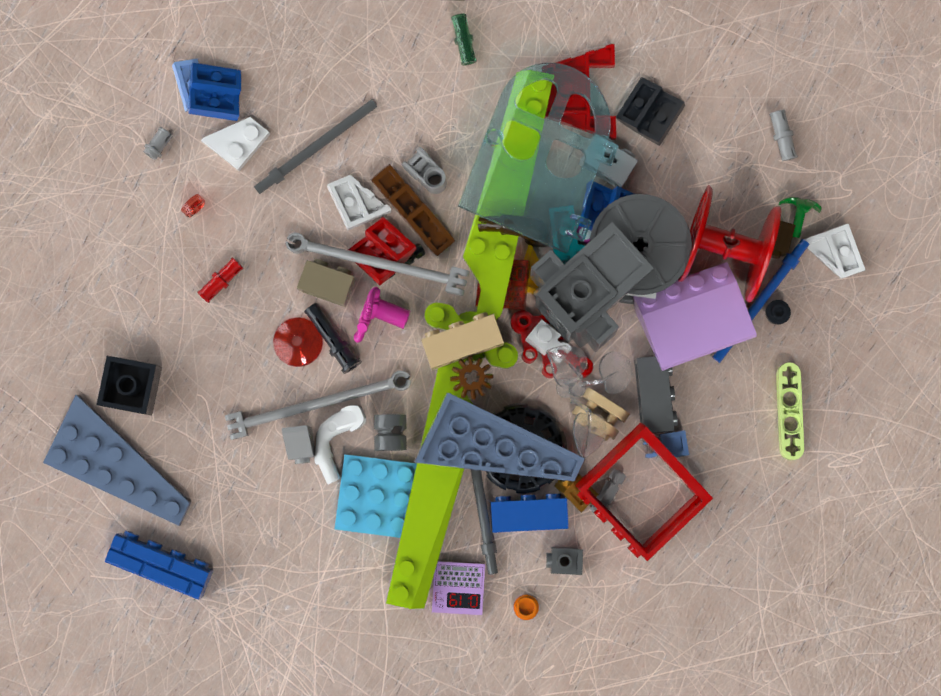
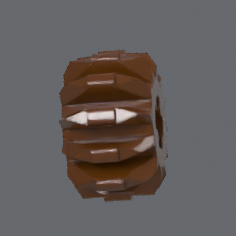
M472 356L468 357L469 365H466L460 359L458 362L462 369L452 368V371L459 374V376L450 377V381L460 382L453 387V390L456 392L463 387L462 398H465L467 392L471 391L472 400H475V391L477 390L482 397L485 396V392L481 387L484 386L487 389L492 387L490 383L484 381L494 378L493 374H484L491 366L487 364L481 368L482 358L477 360L476 365L473 364ZM476 372V378H479V381H473L472 384H468V378H464L465 375Z

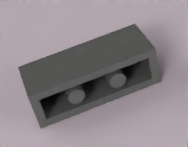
M656 356L636 358L634 364L640 422L652 433L674 431V426L678 425L677 412L672 411L671 401H675L674 386H670L669 376L673 375V368L662 371Z

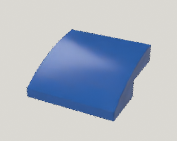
M192 62L188 114L237 121L239 118L241 70Z
M591 180L586 184L578 226L592 231L597 217L609 204L634 193L619 186L612 190Z

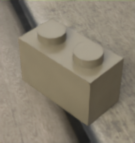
M314 259L313 262L307 260L297 289L308 295L346 307L356 280L351 275L352 271L342 267H337V270L327 267V262L319 259Z

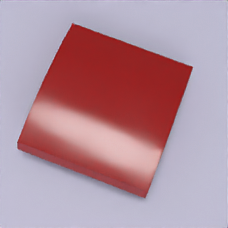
M382 217L365 230V237L348 250L405 263L416 250V246L387 219ZM356 263L379 286L396 273Z

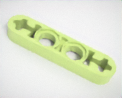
M785 363L776 372L779 450L783 458L796 460L804 453L801 371L796 364ZM787 367L790 372L795 374L794 377L790 378V385L795 384L796 388H782V385H788L787 377L782 375L784 371H787ZM786 392H792L796 396V402L793 406H787L783 402V396ZM787 417L796 419L797 427L794 431H789L785 428L784 421ZM798 434V438H792L793 446H797L798 451H795L793 456H791V453L786 451V447L790 446V438L785 439V435Z

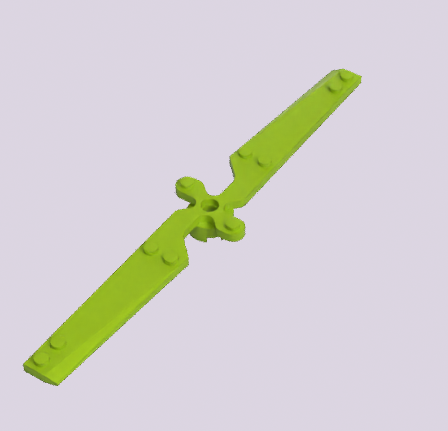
M530 70L516 73L463 255L464 261L480 285L481 293L477 311L464 312L458 315L451 305L437 302L432 303L425 310V320L433 328L446 331L450 329L449 325L459 321H463L464 324L474 321L473 317L481 313L487 312L488 316L494 314L496 320L502 314L519 236L501 235L500 232H479L478 224H482L479 222V216H523L554 75ZM504 342L503 346L472 356L473 363L477 362L479 358H486L491 366L508 369L517 362L518 352L512 344ZM468 358L463 359V361L468 363ZM458 361L438 368L421 446L446 393H450L473 404L468 395L465 398L461 397V393L464 390L463 387L456 392L453 390V387L460 383L450 381V377L459 376V374L452 371V368L462 369ZM417 463L386 604L408 609L425 608L464 468Z

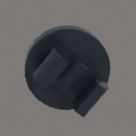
M774 300L767 305L765 315L770 323L781 325L789 320L791 309L785 301Z

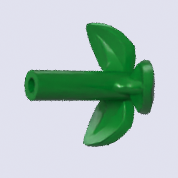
M788 197L779 202V205L794 204L796 206L793 224H795L793 237L796 238L801 236L805 214L812 208L819 213L822 210V207L817 202L810 199Z

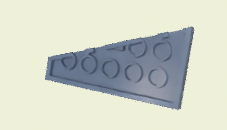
M446 393L414 462L575 481L585 458L465 400Z
M75 395L43 463L180 526L191 502L149 464L116 430L111 428L96 411L91 409L79 395Z

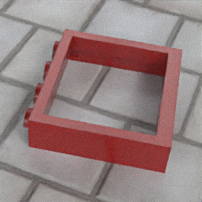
M641 422L575 484L580 490L577 496L586 505L591 502L597 508L594 514L603 523L608 520L614 526L611 529L614 535L620 541L625 538L630 543L627 548L637 558L642 555L646 561H649L713 499L689 471ZM641 438L694 494L643 544L589 490Z

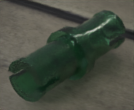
M465 13L451 17L456 36L454 42L455 45H458L461 65L463 66L477 62L472 44L474 38L470 34Z

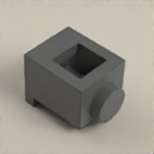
M551 547V553H546V568H550L551 574L582 575L583 549ZM564 556L569 559L567 566L560 564V559Z

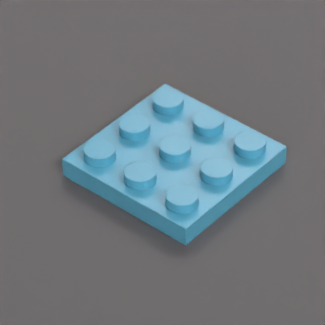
M345 454L334 529L401 538L417 464Z

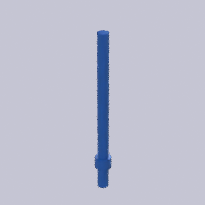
M801 239L793 251L784 257L781 267L748 309L751 320L755 318L791 269L794 270L800 261L798 259L810 245L807 241ZM733 345L716 351L712 358L721 363Z

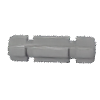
M614 469L609 476L611 478L610 481L605 482L597 496L605 507L607 504H611L620 489L618 485H622L626 478V475L619 470ZM592 504L590 510L594 513L597 508Z

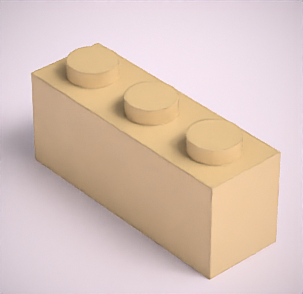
M487 312L474 316V321L464 324L463 321H459L449 325L450 329L440 333L439 329L425 333L426 338L421 339L431 370L503 346L504 341L494 314L488 316Z

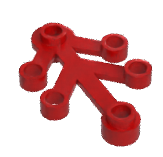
M521 310L513 314L510 324L513 331L520 334L523 349L522 360L525 363L531 364L538 357V352L525 339L541 319L547 324L550 323L543 315L533 316L530 312ZM519 319H525L527 325H522ZM560 336L558 341L564 340L563 337ZM559 350V354L572 365V372L576 377L586 378L591 374L594 366L589 358L578 357L572 351L568 354L564 350ZM548 351L545 356L541 354L543 363L542 374L546 378H553L558 372V366L553 362L552 354ZM526 352H531L534 358L529 359L526 356ZM580 363H586L588 369H582ZM546 367H552L554 373H548Z

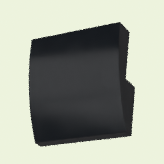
M641 77L617 114L616 119L634 132L660 146L684 109L685 102L664 92L661 86Z

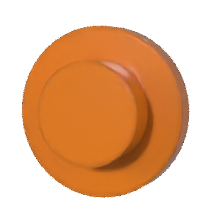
M521 595L514 602V612L522 620L533 619L539 611V604L531 595Z

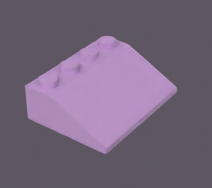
M727 262L689 275L682 282L677 280L668 288L657 292L655 299L633 296L635 313L662 371L757 337L738 283Z

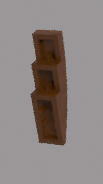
M390 164L370 179L436 257L455 242L454 238Z

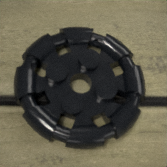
M516 403L503 407L504 410L497 414L493 413L504 420L510 418L513 424L544 439L545 437L541 431L548 428L552 437L547 440L567 449L564 431L559 429L556 423L558 422L557 419L539 406L534 408L528 406L527 403ZM525 416L535 418L533 426L524 423ZM486 471L487 478L493 484L505 491L506 489L515 490L518 494L539 491L541 486L546 483L551 484L555 480L542 477L534 479L533 476L520 475L519 481L509 479L510 474Z

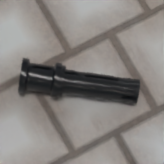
M318 303L309 306L304 312L330 347L329 354L339 362L343 368L341 370L343 374L349 373L359 366L362 361L360 358H356L350 350L349 342L341 339L320 309Z

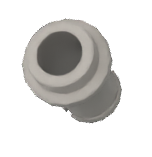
M159 127L150 143L145 144L143 152L154 160L158 157L161 158V152L173 135Z

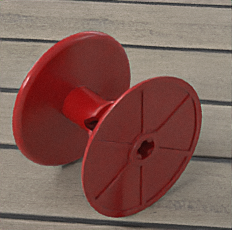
M708 185L701 197L690 228L692 250L690 251L685 271L678 281L682 282L686 279L698 248L720 254L724 260L730 257L750 263L744 291L745 300L750 303L761 286L773 253L780 226L781 207L775 206L770 211L758 239L735 233L734 228L728 231L706 224L713 196V189Z

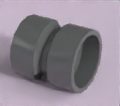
M374 415V429L378 431V434L374 436V451L407 450V436L403 434V431L407 429L406 415Z

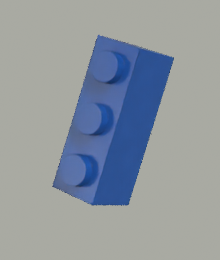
M561 493L546 494V499L536 500V495H521V501H511V496L496 497V502H491L492 533L569 529L567 498H561Z

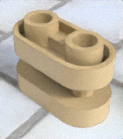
M587 388L583 397L588 402L585 407L576 405L572 411V414L575 415L573 420L585 428L587 425L592 426L596 429L594 434L605 441H608L609 438L614 440L619 430L613 426L617 420L625 423L630 414L598 392ZM596 406L609 414L605 421L593 414Z

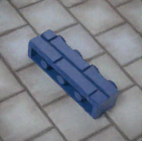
M125 530L124 534L116 533L105 558L106 563L195 599H202L213 574V570L208 568L209 563L196 558L194 562L185 559V553L174 549L171 552H167L161 549L162 544L152 540H148L147 543L138 540V534Z

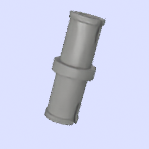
M785 109L769 114L775 131L774 141L778 142L782 161L798 157L792 140L793 130L789 129Z

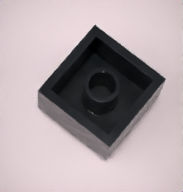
M106 356L96 405L152 416L162 367L150 363Z

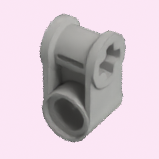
M418 147L417 153L408 162L404 161L401 165L430 193L439 194L445 190L447 185L445 173L421 147ZM432 176L442 178L438 185H431L429 183V179Z

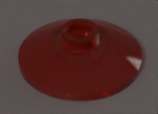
M300 317L291 318L277 328L273 338V346L276 355L285 364L293 367H303L311 364L318 358L323 347V337L312 321ZM295 337H300L302 340L298 346L293 345Z

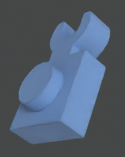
M685 430L659 435L660 442L674 457L689 455ZM654 451L651 454H645V458H654L657 456V454Z

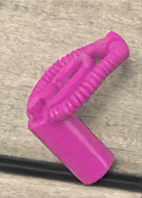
M373 287L368 293L361 312L357 332L354 334V341L358 343L363 340L371 323L370 321L374 318L404 329L411 311L380 299V289Z

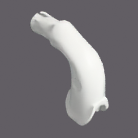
M350 405L341 409V411L324 421L316 433L314 461L316 465H319L327 484L341 479L332 459L334 455L331 452L329 442L336 435L348 430L353 432L365 424L366 417L360 406Z

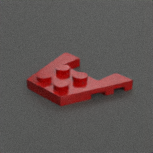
M609 44L604 48L595 51L591 50L583 55L574 58L570 57L541 67V73L554 75L544 119L616 140V116H590L589 68L615 67V44Z

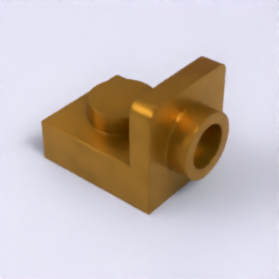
M578 474L575 481L558 480L554 487L582 513L588 505L577 496L580 490L575 484L583 477ZM592 487L589 488L596 497L599 495Z

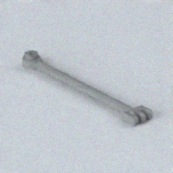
M292 233L287 237L293 243L301 241L302 244L299 248H295L292 243L286 242L287 248L295 254L310 251L447 284L445 290L447 293L463 296L464 290L455 288L456 284L466 286L467 281L458 278V275L468 277L470 272L465 269L452 267L450 274L311 242L306 240L300 233Z
M396 371L387 380L244 418L242 411L225 415L226 421L236 419L237 422L227 425L228 430L237 428L239 430L238 433L231 434L230 439L234 440L249 436L247 428L388 389L407 390L411 385V380H406V383L400 386L397 384V379L399 377L408 379L410 376L405 371Z

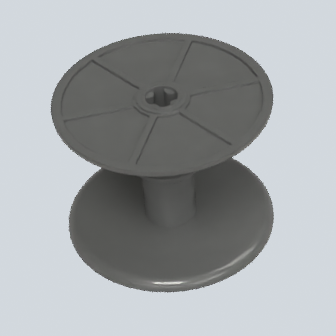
M633 194L615 200L599 214L593 225L590 241L613 222L654 268L628 292L629 294L648 295L657 293L668 288L680 278L689 260L692 241L690 230L684 217L672 204L653 195ZM625 295L619 302L634 304L633 296Z

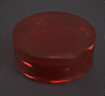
M196 194L182 206L181 212L190 218L203 208L205 200L199 194Z

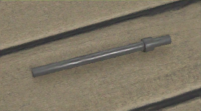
M371 99L281 167L272 169L268 172L269 176L254 186L256 191L261 194L274 183L279 184L285 179V175L377 108L375 102Z
M471 469L483 545H481L482 555H485L488 575L498 573L495 557L497 548L496 543H493L482 474L481 470Z

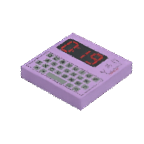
M438 561L434 573L432 612L482 615L485 564Z

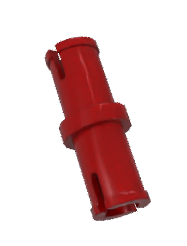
M232 257L218 273L214 272L212 274L213 278L197 293L207 303H210L223 288L226 289L229 286L228 283L244 269L243 266Z

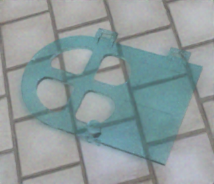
M559 63L535 64L521 70L512 77L500 95L458 207L563 253H568L573 238L584 242L591 220L582 217L581 214L600 162L611 166L618 149L617 144L608 141L611 129L610 113L606 100L595 83L577 69ZM540 80L550 81L557 88V94L548 118L545 119L520 109L516 105V97L520 91ZM572 94L583 96L592 109L595 121V131L592 138H585L561 126L562 115ZM508 121H516L539 132L540 139L535 153L530 159H516L504 148L502 143L504 138L503 131ZM554 140L561 141L583 152L585 159L578 175L572 178H559L549 171L546 159ZM606 148L612 149L609 159L604 157ZM579 223L585 225L582 234L576 232Z

